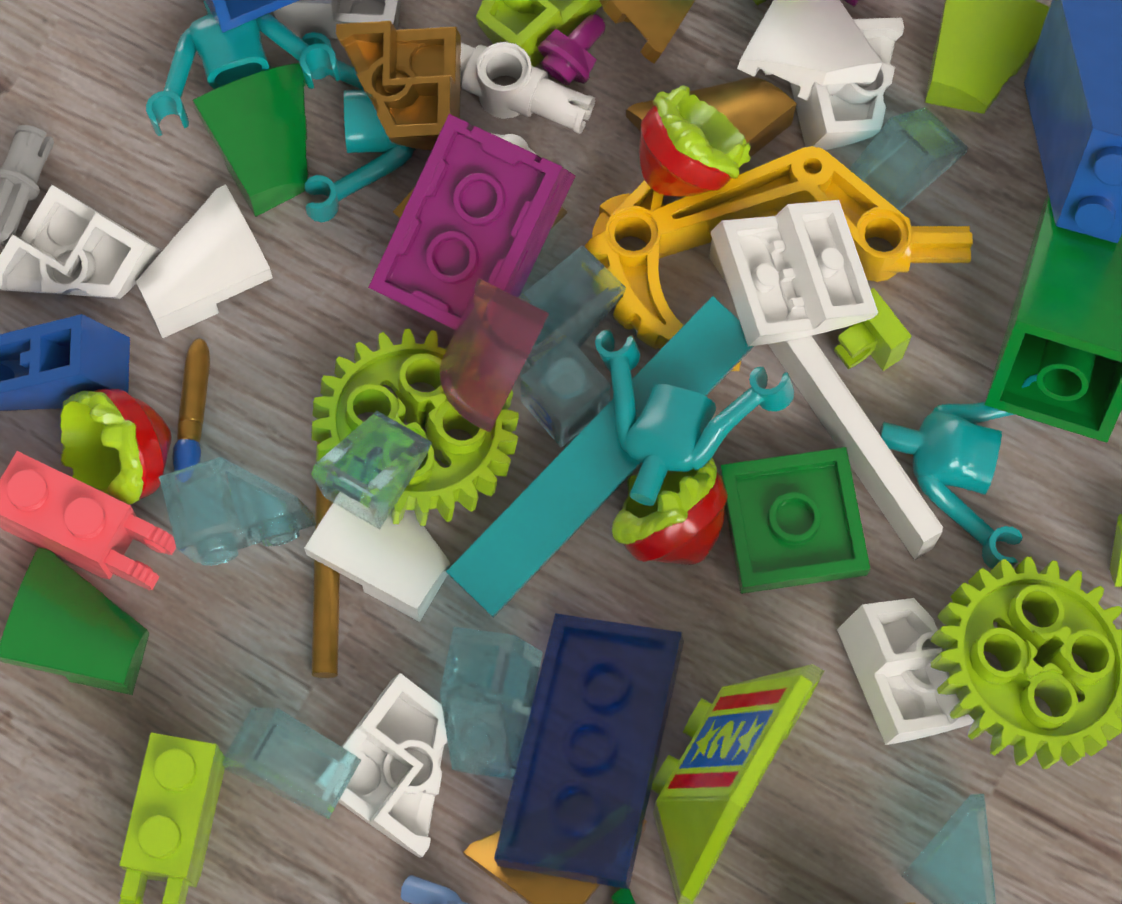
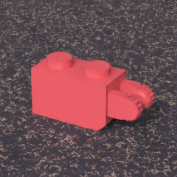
M19 451L15 453L0 479V528L37 547L48 549L56 556L101 578L110 580L112 575L115 574L144 589L153 590L159 579L157 573H154L153 569L146 564L124 556L133 539L145 544L158 553H166L168 555H172L179 544L177 538L167 533V531L137 517L131 505Z

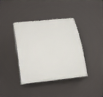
M839 200L787 204L775 216L722 220L711 231L748 347L783 342L833 331L870 320L878 314Z

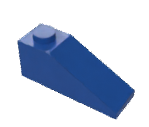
M83 314L0 334V411L62 409L63 402L71 395L80 391L121 389L128 393L130 337Z

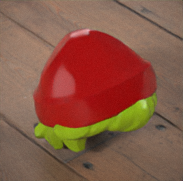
M682 85L670 93L663 91L657 93L653 100L654 106L641 121L639 143L641 171L647 185L658 194L665 196H694L708 191L719 190L730 182L732 178L736 179L740 174L739 167L751 159L749 155L751 146L749 142L746 144L744 135L714 106L708 105L705 101H700L695 94L690 95V89L687 86Z
M121 389L80 391L71 395L63 402L60 414V428L62 430L60 440L63 444L61 463L73 469V478L128 505L152 495L159 488L163 480L164 467L172 436L168 425L152 407Z
M713 457L699 470L692 469L688 472L668 471L653 506L640 504L630 497V492L637 475L630 476L627 480L628 497L623 503L622 510L619 511L612 523L613 538L618 543L624 544L626 549L638 561H656L683 565H694L702 562L719 537L723 527L724 507L728 498L722 477L717 472Z

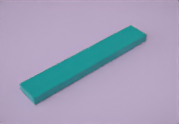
M714 296L632 378L636 420L640 417L654 385L666 384L707 396L753 349L754 346L748 347L740 321ZM614 398L446 571L493 618L642 464L631 458L628 452H625L620 446L616 431Z

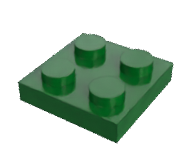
M847 447L720 465L719 474L722 477L728 494L725 509L741 594L868 575L870 564Z

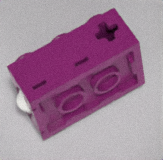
M449 114L368 288L479 342L496 346L576 176L564 167L539 157L529 148L527 142L516 134L500 135L489 133Z

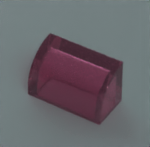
M480 278L477 280L442 358L440 380L443 391L455 410L472 424L491 432L549 313Z

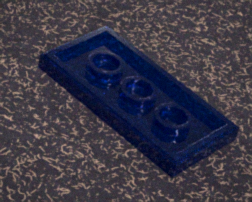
M555 613L494 856L498 866L629 889L683 649L684 639L682 632Z

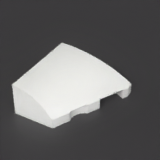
M51 185L21 237L12 235L0 254V290L121 299L134 287L136 280L155 260L160 249L60 188Z
M346 484L304 547L306 555L361 584L365 593L420 622L447 577L446 571L451 567V563L425 526L419 525L414 510H406L398 525L393 524L392 507L383 505L379 512L371 517L367 515L369 504L367 496L363 495L350 503L345 501Z
M914 598L862 604L837 629L885 745L940 734L971 725L974 722L969 714L952 719L949 713L960 702L957 695H943L937 692V688L950 676L949 672L931 668L930 662L946 650L931 642V636L938 629L935 626L934 619Z
M399 673L389 682L314 784L388 838L417 857H423L430 846L431 837H428L434 799L439 794L442 777L440 769L444 745L448 742L453 713Z

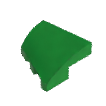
M299 63L287 64L246 76L192 100L198 116L223 156L227 170L255 217L305 192V182L309 179L308 161L306 158L307 119L304 100V86H306Z
M38 547L10 611L0 641V661L2 663L63 675L69 682L133 695L150 633L96 587L59 559L52 551Z

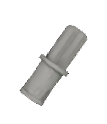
M29 125L17 127L7 158L0 169V245L6 246L10 237L15 235L28 201L35 200L38 197L40 189L37 183L40 173L54 145L53 138L51 136L45 137L46 132L37 127Z

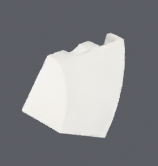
M902 17L854 19V22L882 61L875 82L820 85L815 82L807 101L798 97L791 85L805 147L814 146L820 147L823 150L839 148L873 137L881 130L886 110L883 94L892 84L895 66L890 65L895 41L903 35L904 23Z
M225 184L217 188L136 280V284L163 339L218 314L217 303L268 281L273 277L255 237Z

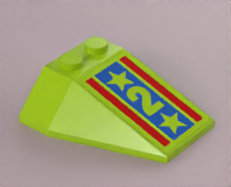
M811 664L723 686L713 704L703 698L697 704L682 732L692 738L680 760L670 754L667 756L650 786V790L659 794L655 802L653 814L678 904H693L721 856L739 817L783 740H787L824 673L823 669Z

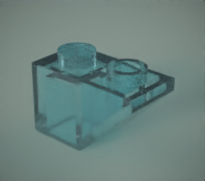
M222 457L159 476L176 548L194 563L200 562L205 566L223 564L235 559L239 555V549L261 542L264 546L286 544L300 536L299 530L316 525L313 513L298 497Z
M453 627L440 688L451 767L453 770L517 781L543 655L542 651L512 634Z

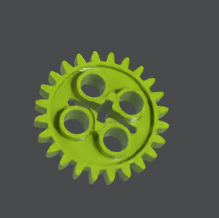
M410 329L404 330L402 343L398 345H393L390 338L384 332L379 333L377 350L374 352L360 341L356 343L354 352L355 363L339 356L335 361L336 377L323 375L320 394L323 396L315 397L313 401L312 416L317 418V420L312 421L311 440L321 442L316 448L317 464L332 463L328 468L327 482L329 485L339 484L348 480L345 501L350 503L363 495L369 498L367 515L371 517L379 512L383 505L392 507L393 524L397 525L402 520L406 510L415 511L416 519L420 526H426L429 510L436 508L446 522L452 521L454 503L456 501L471 512L476 510L477 490L492 497L498 481L496 476H507L511 459L507 455L515 454L518 436L512 432L516 431L519 413L507 410L511 406L513 391L512 389L495 390L499 385L501 375L499 368L481 373L480 368L484 353L477 351L464 359L459 356L461 339H454L444 349L438 347L437 332L433 330L428 334L424 344H416ZM416 382H425L432 385L436 390L420 392L414 390L410 385ZM387 385L391 387V389L395 392L396 397L392 392H390L386 387L383 386ZM365 412H373L380 415L384 420L378 423H367L360 420L357 416ZM461 429L467 431L473 438L457 440L451 438L446 431ZM434 455H435L436 458H437L438 460H440L444 465H447V466H449V467H447V468L441 467V466L438 464V462L434 459ZM399 460H411L416 462L421 469L414 472H405L399 470L393 463Z
M1025 557L1015 567V570L1007 559L1001 560L990 572L984 568L979 569L968 580L969 584L963 582L950 596L953 603L949 602L937 616L946 626H942L931 636V642L946 651L941 652L930 663L931 668L949 672L950 677L937 688V692L943 695H957L960 702L951 710L949 715L952 719L967 714L971 716L974 720L968 732V737L971 740L986 731L992 735L990 754L995 756L1005 747L1011 745L1014 747L1016 765H1023L1036 752L1042 769H1048L1060 760V756L1068 766L1074 765L1085 756V752L1092 757L1108 745L1106 739L1111 741L1122 733V629H1116L1113 621L1121 614L1122 608L1115 606L1103 610L1098 604L1104 592V588L1101 585L1086 593L1080 589L1082 583L1081 571L1077 570L1065 581L1060 579L1057 561L1052 560L1038 574L1032 557ZM1022 609L1031 612L1038 620L1040 627L1030 623L1024 616ZM993 622H997L998 628L994 627ZM984 651L993 654L999 660L1002 671L995 669L988 663ZM1072 653H1075L1084 660L1089 672L1081 669L1076 664ZM1034 658H1036V659L1038 660V662L1040 663V665H1038V664L1034 661ZM1077 695H1079L1081 702H1078ZM1034 696L1043 699L1047 703L1052 716L1041 712L1036 705Z

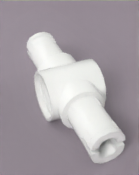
M501 42L489 47L480 44L474 48L461 43V87L463 90L479 96L480 104L486 112L494 117L503 119L513 118L519 114L530 117L535 113L573 129L578 134L582 133L586 126V122L583 119L589 120L594 108L595 97L587 96L547 79V72L532 66L526 51L516 44ZM499 76H511L517 79V82L501 86L493 83L492 80Z

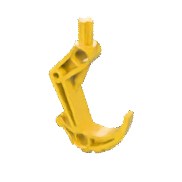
M810 146L741 173L736 179L732 178L730 182L719 190L686 196L667 205L663 204L665 195L653 191L643 179V182L632 193L614 196L599 206V217L593 227L592 238L585 244L583 249L586 267L598 274L593 280L592 286L602 304L610 307L615 306L613 318L627 330L635 328L638 331V339L654 349H661L684 325L676 318L664 298L659 280V259L711 243V231L722 220L775 216L787 204L839 200L867 280L874 282L888 280L896 275L897 272H908L910 263H970L973 236L972 232H970V226H911L908 216H904L903 213L831 154L820 147ZM633 236L643 240L647 246L641 250L630 251L619 246L617 242L624 237ZM873 237L883 238L894 249L886 252L876 251L869 246L866 240ZM741 361L731 371H739Z

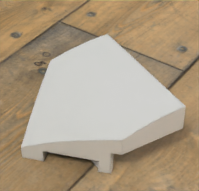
M773 0L743 53L737 69L754 77L758 70L762 69L765 75L774 74L790 82L798 97L807 101L815 82L820 85L875 82L882 61L840 0Z

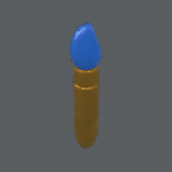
M201 338L195 339L191 343L184 365L177 425L178 441L174 445L172 453L175 475L181 484H187L194 477L201 460L199 442L203 429L210 369L209 347L206 341Z

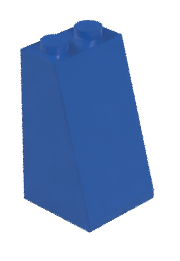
M1052 0L1025 76L1024 86L1055 225L1118 244L1122 234V0Z

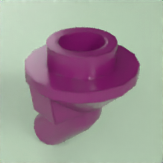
M588 15L569 36L555 29L538 45V49L544 57L540 63L541 67L550 76L564 85L569 86L573 80L582 84L586 83L597 61L587 51L605 32L604 20L598 15Z

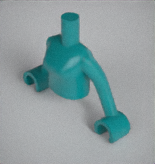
M203 0L207 15L193 21L190 27L180 36L164 90L153 94L148 99L146 112L158 136L163 135L159 124L167 115H178L184 129L189 126V118L181 97L196 51L202 60L209 85L216 89L235 80L269 69L260 32L300 62L308 88H315L312 74L319 68L331 69L335 81L341 79V73L335 52L330 46L321 43L309 46L270 13L222 33L208 5Z
M307 33L302 38L309 46L321 43L332 48L330 40L321 33ZM339 60L337 62L341 73L340 80L361 89L344 90V125L347 153L382 152L384 154L334 183L328 177L321 175L311 176L305 182V191L308 194L329 197L322 203L311 202L305 206L307 215L312 220L321 223L329 221L336 215L339 201L404 165L412 157L413 152L417 150L416 148L398 145L390 141L370 98L356 75L355 68ZM319 68L313 72L312 79H323L328 75L334 77V74L329 68Z
M604 330L596 336V349L605 367L611 372L616 431L620 446L625 452H628L631 458L642 463L630 492V497L643 505H654L668 471L688 472L692 469L699 470L708 463L726 435L758 405L767 411L776 412L785 409L794 399L795 391L788 372L782 375V379L776 387L765 389L768 376L765 368L760 366L754 368L750 373L749 381L751 387L713 419L716 405L707 396L676 386L656 384L651 390L640 417L636 420L635 398L631 370L636 367L640 360V352L636 341L631 335L627 337L621 349L612 352L615 348V339L612 332Z
M1037 374L1027 378L1022 388L1037 381ZM985 402L942 404L936 406L932 413L925 417L919 431L883 422L879 435L888 448L913 455V473L917 478L919 487L938 508L983 546L982 558L984 563L993 569L1001 560L1007 559L1012 567H1014L1018 563L1017 559L1001 555L997 551L996 542L1002 541L1009 545L1019 544L1023 539L1021 532L1009 526H1003L994 530L946 487H959L984 495L987 493L998 460L1002 431L976 424L1014 414L985 406Z

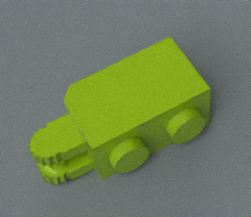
M150 733L119 865L126 873L118 904H143L148 879L167 882L161 904H185L188 888H196L203 869L227 762L226 757L217 744Z

